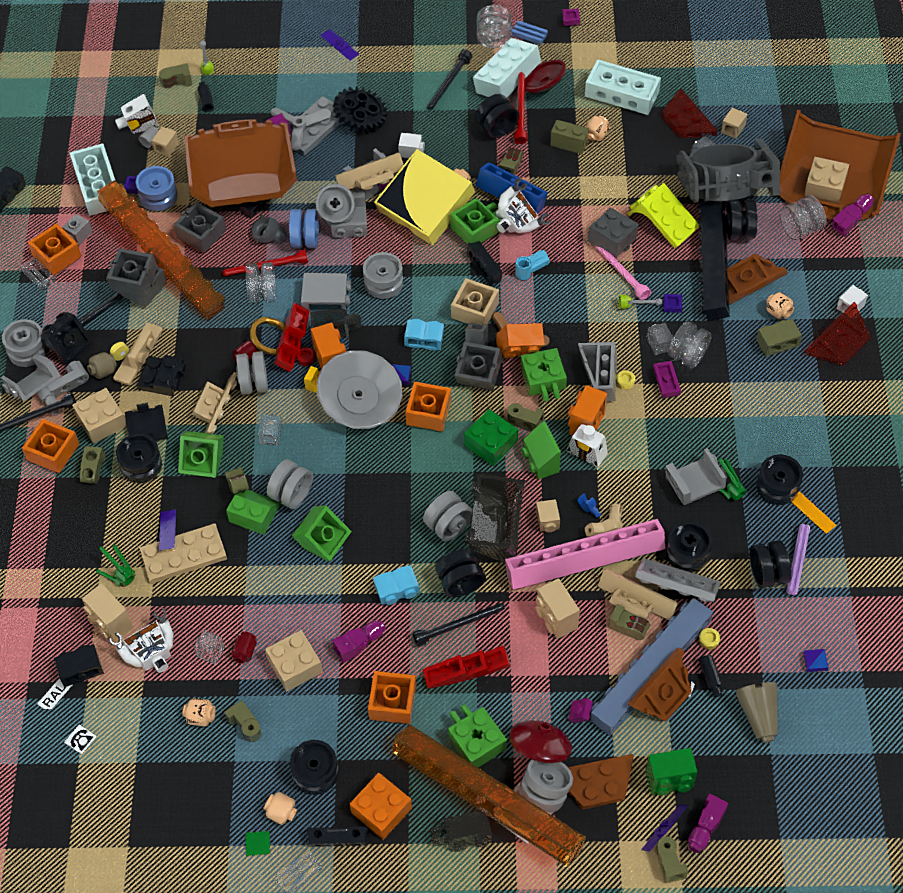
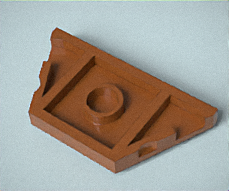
M753 254L728 268L729 305L787 275V269L785 267L780 268L774 265V262L763 259L762 256Z
M676 648L628 702V706L661 721H667L692 693L690 682L688 681L687 667L683 666L682 655H685L683 649Z
M629 754L568 767L573 776V783L568 793L576 799V802L582 809L625 801L634 755Z

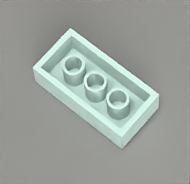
M511 38L473 76L476 93L487 97L494 94H502L507 98L518 86V74L523 72L526 78L541 62L538 45Z
M99 144L70 152L89 216L123 207L104 145Z

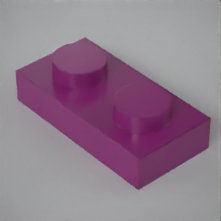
M672 361L653 364V370L662 398L681 395V389Z

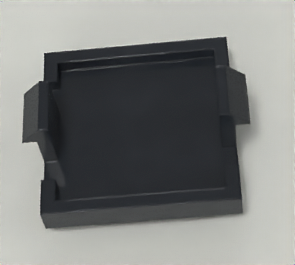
M148 402L136 405L138 411L125 412L128 436L142 433L151 436L155 441L168 438L162 404L149 409Z

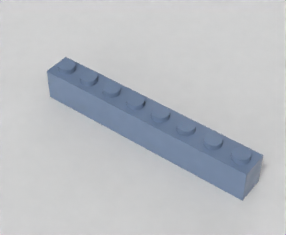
M695 598L689 603L685 602L679 611L680 614L677 617L673 616L669 620L668 627L664 631L660 630L655 637L656 641L644 648L640 659L636 658L631 663L630 670L626 674L622 673L619 676L616 686L614 688L610 687L605 692L604 699L600 703L596 702L591 708L590 721L611 736L634 710V708L628 706V702L676 648H681L685 652L701 631L711 622L713 611Z

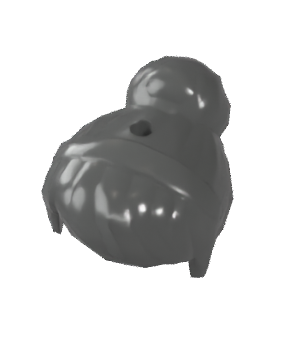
M262 214L260 215L261 218L254 222L251 228L253 239L259 243H268L273 240L281 243L287 237L285 229L279 227L278 222L274 218L265 217Z

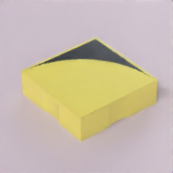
M416 149L374 203L380 213L394 222L407 227L413 234L433 246L448 227L450 213L465 205L475 193L472 182Z

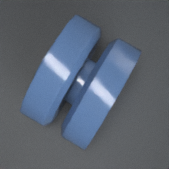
M152 166L138 174L136 186L141 204L151 211H161L171 207L176 202L178 196L173 173L163 166Z
M291 209L289 221L291 248H301L304 240L307 248H317L319 237L317 209H307L304 217L301 209Z

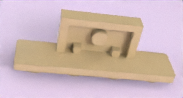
M395 153L340 173L335 177L337 184L343 185L347 189L359 187L369 190L375 184L388 183L389 179L394 178L393 173L399 172L404 164L401 154Z
M151 323L145 324L115 373L114 381L131 385L163 332L162 327Z
M236 372L230 376L224 390L210 382L205 384L192 412L193 416L208 423L204 433L214 434L217 428L215 422L220 420L224 412L222 410L223 404L227 405L231 397L229 391H233L238 382L235 380Z
M608 569L603 571L598 584L599 588L613 594L609 603L614 604L615 607L617 604L625 607L624 610L645 619L653 612L670 620L678 605L676 601Z

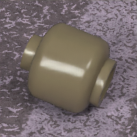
M102 352L90 357L89 365H87L90 375L102 379L114 373L116 361L111 354Z

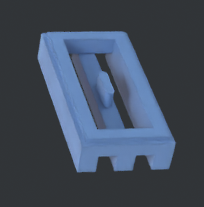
M517 21V25L511 30V35L541 45L547 36L548 30Z

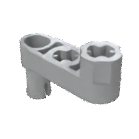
M80 361L69 363L65 368L67 374L54 380L37 392L44 404L50 405L57 402V397L82 385L89 379V375ZM60 408L58 410H55L51 412V414L58 415L62 412L63 409Z

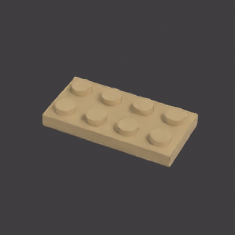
M215 523L175 536V548L159 550V541L139 547L151 584L227 560Z

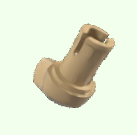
M612 504L607 520L600 523H590L585 527L587 537L621 529L623 527L621 522L623 507L620 504Z

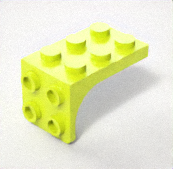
M665 183L659 187L657 185L653 186L629 207L631 210L627 213L630 216L637 212L648 217L674 248L678 247L699 227L697 221Z

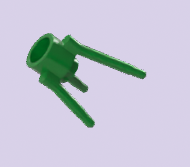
M719 458L718 461L732 481L727 485V491L724 489L719 491L728 500L733 498L737 501L747 491L741 484L727 459L723 461L722 458Z
M115 544L113 545L116 554L124 566L120 565L103 547H100L99 549L117 568L114 572L116 576L113 577L99 569L96 572L113 581L118 586H128L135 579V571L129 566Z

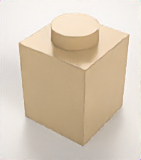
M732 108L723 120L721 133L737 139L746 125L747 114Z
M162 126L152 139L154 152L170 157L179 144L177 132Z
M556 499L536 502V515L540 532L559 530L560 517Z

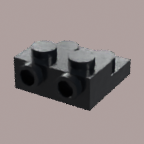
M62 312L56 316L57 321L43 328L44 333L40 337L47 347L56 353L60 361L64 365H68L93 341L74 314Z
M165 355L164 359L148 356L136 385L137 389L173 397L175 390L179 389L181 375H184L186 370L183 358Z

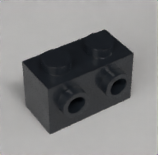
M94 644L84 645L77 650L64 652L54 657L57 671L64 687L104 674Z

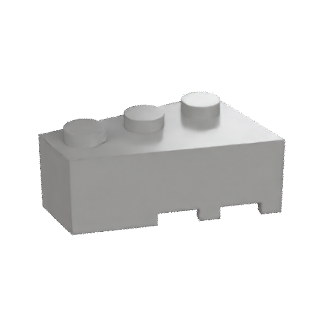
M615 342L578 343L580 356L591 387L606 392L607 401H615L617 350Z

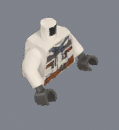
M517 178L514 182L515 186H511L500 196L499 209L496 212L500 222L496 227L502 233L506 230L510 233L515 231L517 233H527L540 227L542 223L550 224L552 221L551 219L547 222L543 221V218L549 215L547 213H543L540 219H537L539 216L520 191L524 190L527 184L524 183L522 186H518L522 181L521 178Z
M163 607L164 615L162 617H158L154 610V616L159 619V624L156 620L122 640V636L119 633H115L118 637L117 643H114L111 638L108 639L109 644L117 647L116 650L126 663L135 667L142 666L144 670L155 667L158 673L164 672L168 668L165 660L171 656L169 650L173 647V631L169 621L165 619L166 610Z

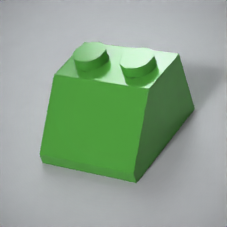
M542 422L523 439V447L521 448L524 458H528L530 462L529 468L531 473H535L538 480L559 473L561 451L546 422Z
M191 431L183 433L180 436L178 473L216 478L223 454L224 435Z
M244 490L235 494L226 511L230 523L264 535L281 502L250 490Z
M326 505L314 506L292 537L304 549L326 561H331L352 531Z

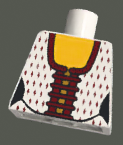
M144 94L123 105L121 110L124 116L115 120L119 129L129 126L132 133L145 131L150 126H159Z
M581 424L572 436L567 452L598 468L608 454L606 438L603 434L595 431L593 426Z

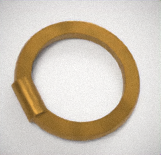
M268 316L255 320L249 331L252 343L260 351L276 355L277 349L268 348L257 339L256 328L261 324L276 326L283 332L285 324L278 319Z

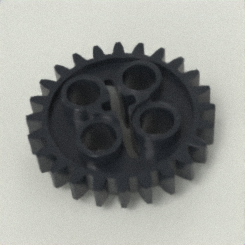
M357 86L355 90L349 87L348 91L344 88L343 92L339 91L338 96L335 97L333 112L336 113L335 118H339L338 122H344L343 127L349 126L350 131L354 128L356 133L359 130L363 134L365 130L371 133L372 129L377 131L385 123L387 116V107H384L385 102H380L382 98H376L377 93L371 94L370 89L366 92L364 87L361 90Z

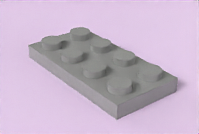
M323 96L301 115L304 117L323 109H328L331 112L329 119L308 126L303 131L302 145L297 150L303 156L340 124L338 122L339 118H335L336 113L333 112V102ZM290 125V142L292 140L293 125Z
M643 558L635 578H638L643 583L658 584L663 589H674L685 596L693 595L704 602H714L721 581Z

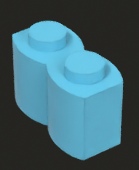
M408 320L404 345L411 348L441 350L444 324L438 321Z
M411 565L380 574L373 578L382 605L395 604L400 598H413L420 592Z

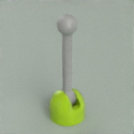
M202 40L199 45L202 47L204 61L201 63L200 68L204 75H210L214 72V65L207 60L206 42Z
M619 295L618 297L619 309H628L632 304L661 305L663 302L661 298L656 300H632L628 295Z

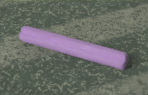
M800 524L791 565V581L788 583L786 591L788 594L797 595L810 532L809 525Z

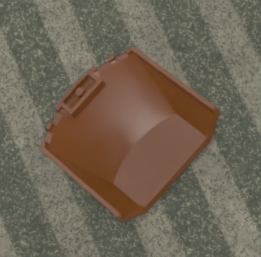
M797 110L780 169L779 196L791 206L806 214L833 221L843 208L853 204L861 195L868 193L874 198V202H872V207L865 214H862L860 220L879 215L901 133L891 136L872 135L816 122L803 115L801 110ZM815 157L849 164L839 204L804 196Z
M238 120L213 125V129L207 131L200 129L198 134L192 137L189 134L184 137L190 194L210 207L282 198L297 181L287 123L281 122L280 125L272 124V120H266V123H257L256 120Z

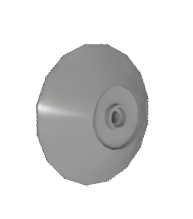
M347 351L334 356L323 366L317 380V397L324 411L337 423L352 429H371L386 423L398 411L403 398L402 382L395 368L383 357L368 351ZM359 393L361 396L357 397L355 394Z

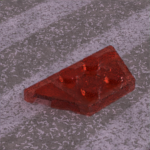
M682 89L677 92L662 111V117L680 138H688L690 136L701 137L702 134L717 136L718 130Z
M853 302L805 350V354L845 365L870 340V334L864 325L862 316H860L857 304Z

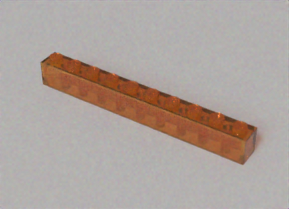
M114 180L97 191L99 202L145 253L154 256L157 266L164 270V274L207 321L225 309L224 296L214 290L212 283L204 279L201 271L193 267L190 259L186 255H182L179 247L175 243H171L168 235L160 231L157 223L154 220H150L147 212L143 208H139L136 200L132 196H128L122 185H118Z
M411 724L395 736L392 753L566 867L581 854L586 839L585 836Z

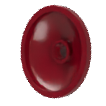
M549 60L538 64L525 78V92L541 93L551 90L564 77L567 70L565 63L562 60Z
M537 720L523 721L514 725L509 734L512 746L522 755L535 761L544 763L562 762L569 758L572 751V743L567 735L548 722Z

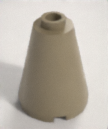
M765 682L759 686L753 684L736 690L738 701L757 740H762V743L774 741V737L778 736L777 683Z

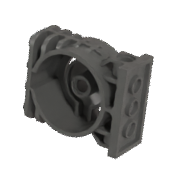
M762 138L754 139V147L729 143L714 144L696 150L690 149L689 157L684 150L680 151L679 155H677V164L680 165V171L677 172L678 181L681 182L682 188H685L686 194H689L690 200L694 203H698L699 198L705 202L709 200L728 201L741 199L761 188H768L772 195H780V161Z

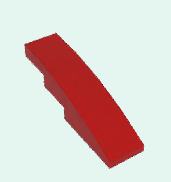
M293 303L287 317L274 361L275 365L289 372L294 368L296 355L300 351L302 338L306 334L310 310L296 303Z
M500 646L485 653L480 650L465 657L457 655L422 670L427 688L430 689L471 680L508 668L511 665L506 648Z

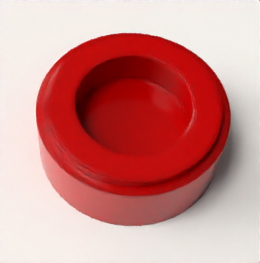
M309 347L301 348L296 355L297 362L302 366H309L315 361V353Z

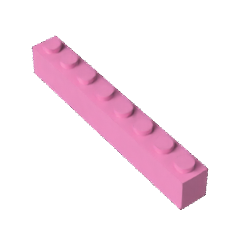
M658 519L508 558L505 559L507 577L514 590L665 549L664 529Z

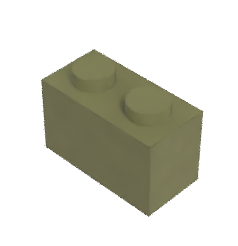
M556 120L551 131L550 146L583 154L588 144L589 128Z
M789 319L770 326H763L758 330L756 340L767 357L798 347L802 334L793 319Z

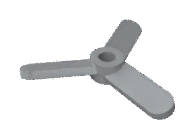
M278 108L271 110L273 116L282 113L288 123L293 125L291 140L293 151L301 148L303 131L306 127L327 120L331 116V112L328 109H323L304 117H294Z

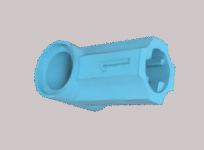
M540 250L528 257H519L516 260L515 266L516 278L527 280L530 278L531 273L548 265L550 259L544 250Z

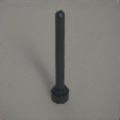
M466 49L461 50L458 55L457 64L428 104V109H434L463 65L471 61L473 55L470 51Z
M116 294L78 321L82 326L86 325L119 302L122 296Z
M72 392L65 394L60 401L0 423V432L63 407L71 409L73 408L72 405L77 403Z
M503 603L496 604L428 631L421 629L414 631L412 635L417 647L426 645L430 638L503 611L505 605Z

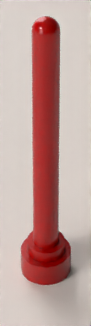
M523 72L518 74L519 120L517 130L514 133V142L517 144H525L528 141V134L524 130L525 74Z
M298 250L295 255L224 269L223 275L230 276L293 262L305 264L308 263L306 250Z

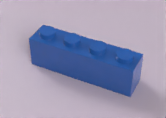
M488 162L480 168L476 186L500 199V196L508 188L515 186L514 182L519 177ZM522 179L518 186L520 187L526 183L527 187L520 191L538 214L543 210L548 192Z

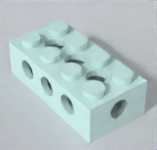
M597 59L586 81L585 97L648 115L659 93L661 78Z

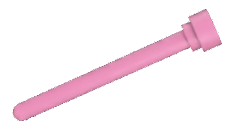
M595 246L635 289V295L640 300H645L651 295V290L646 285L640 284L611 253Z

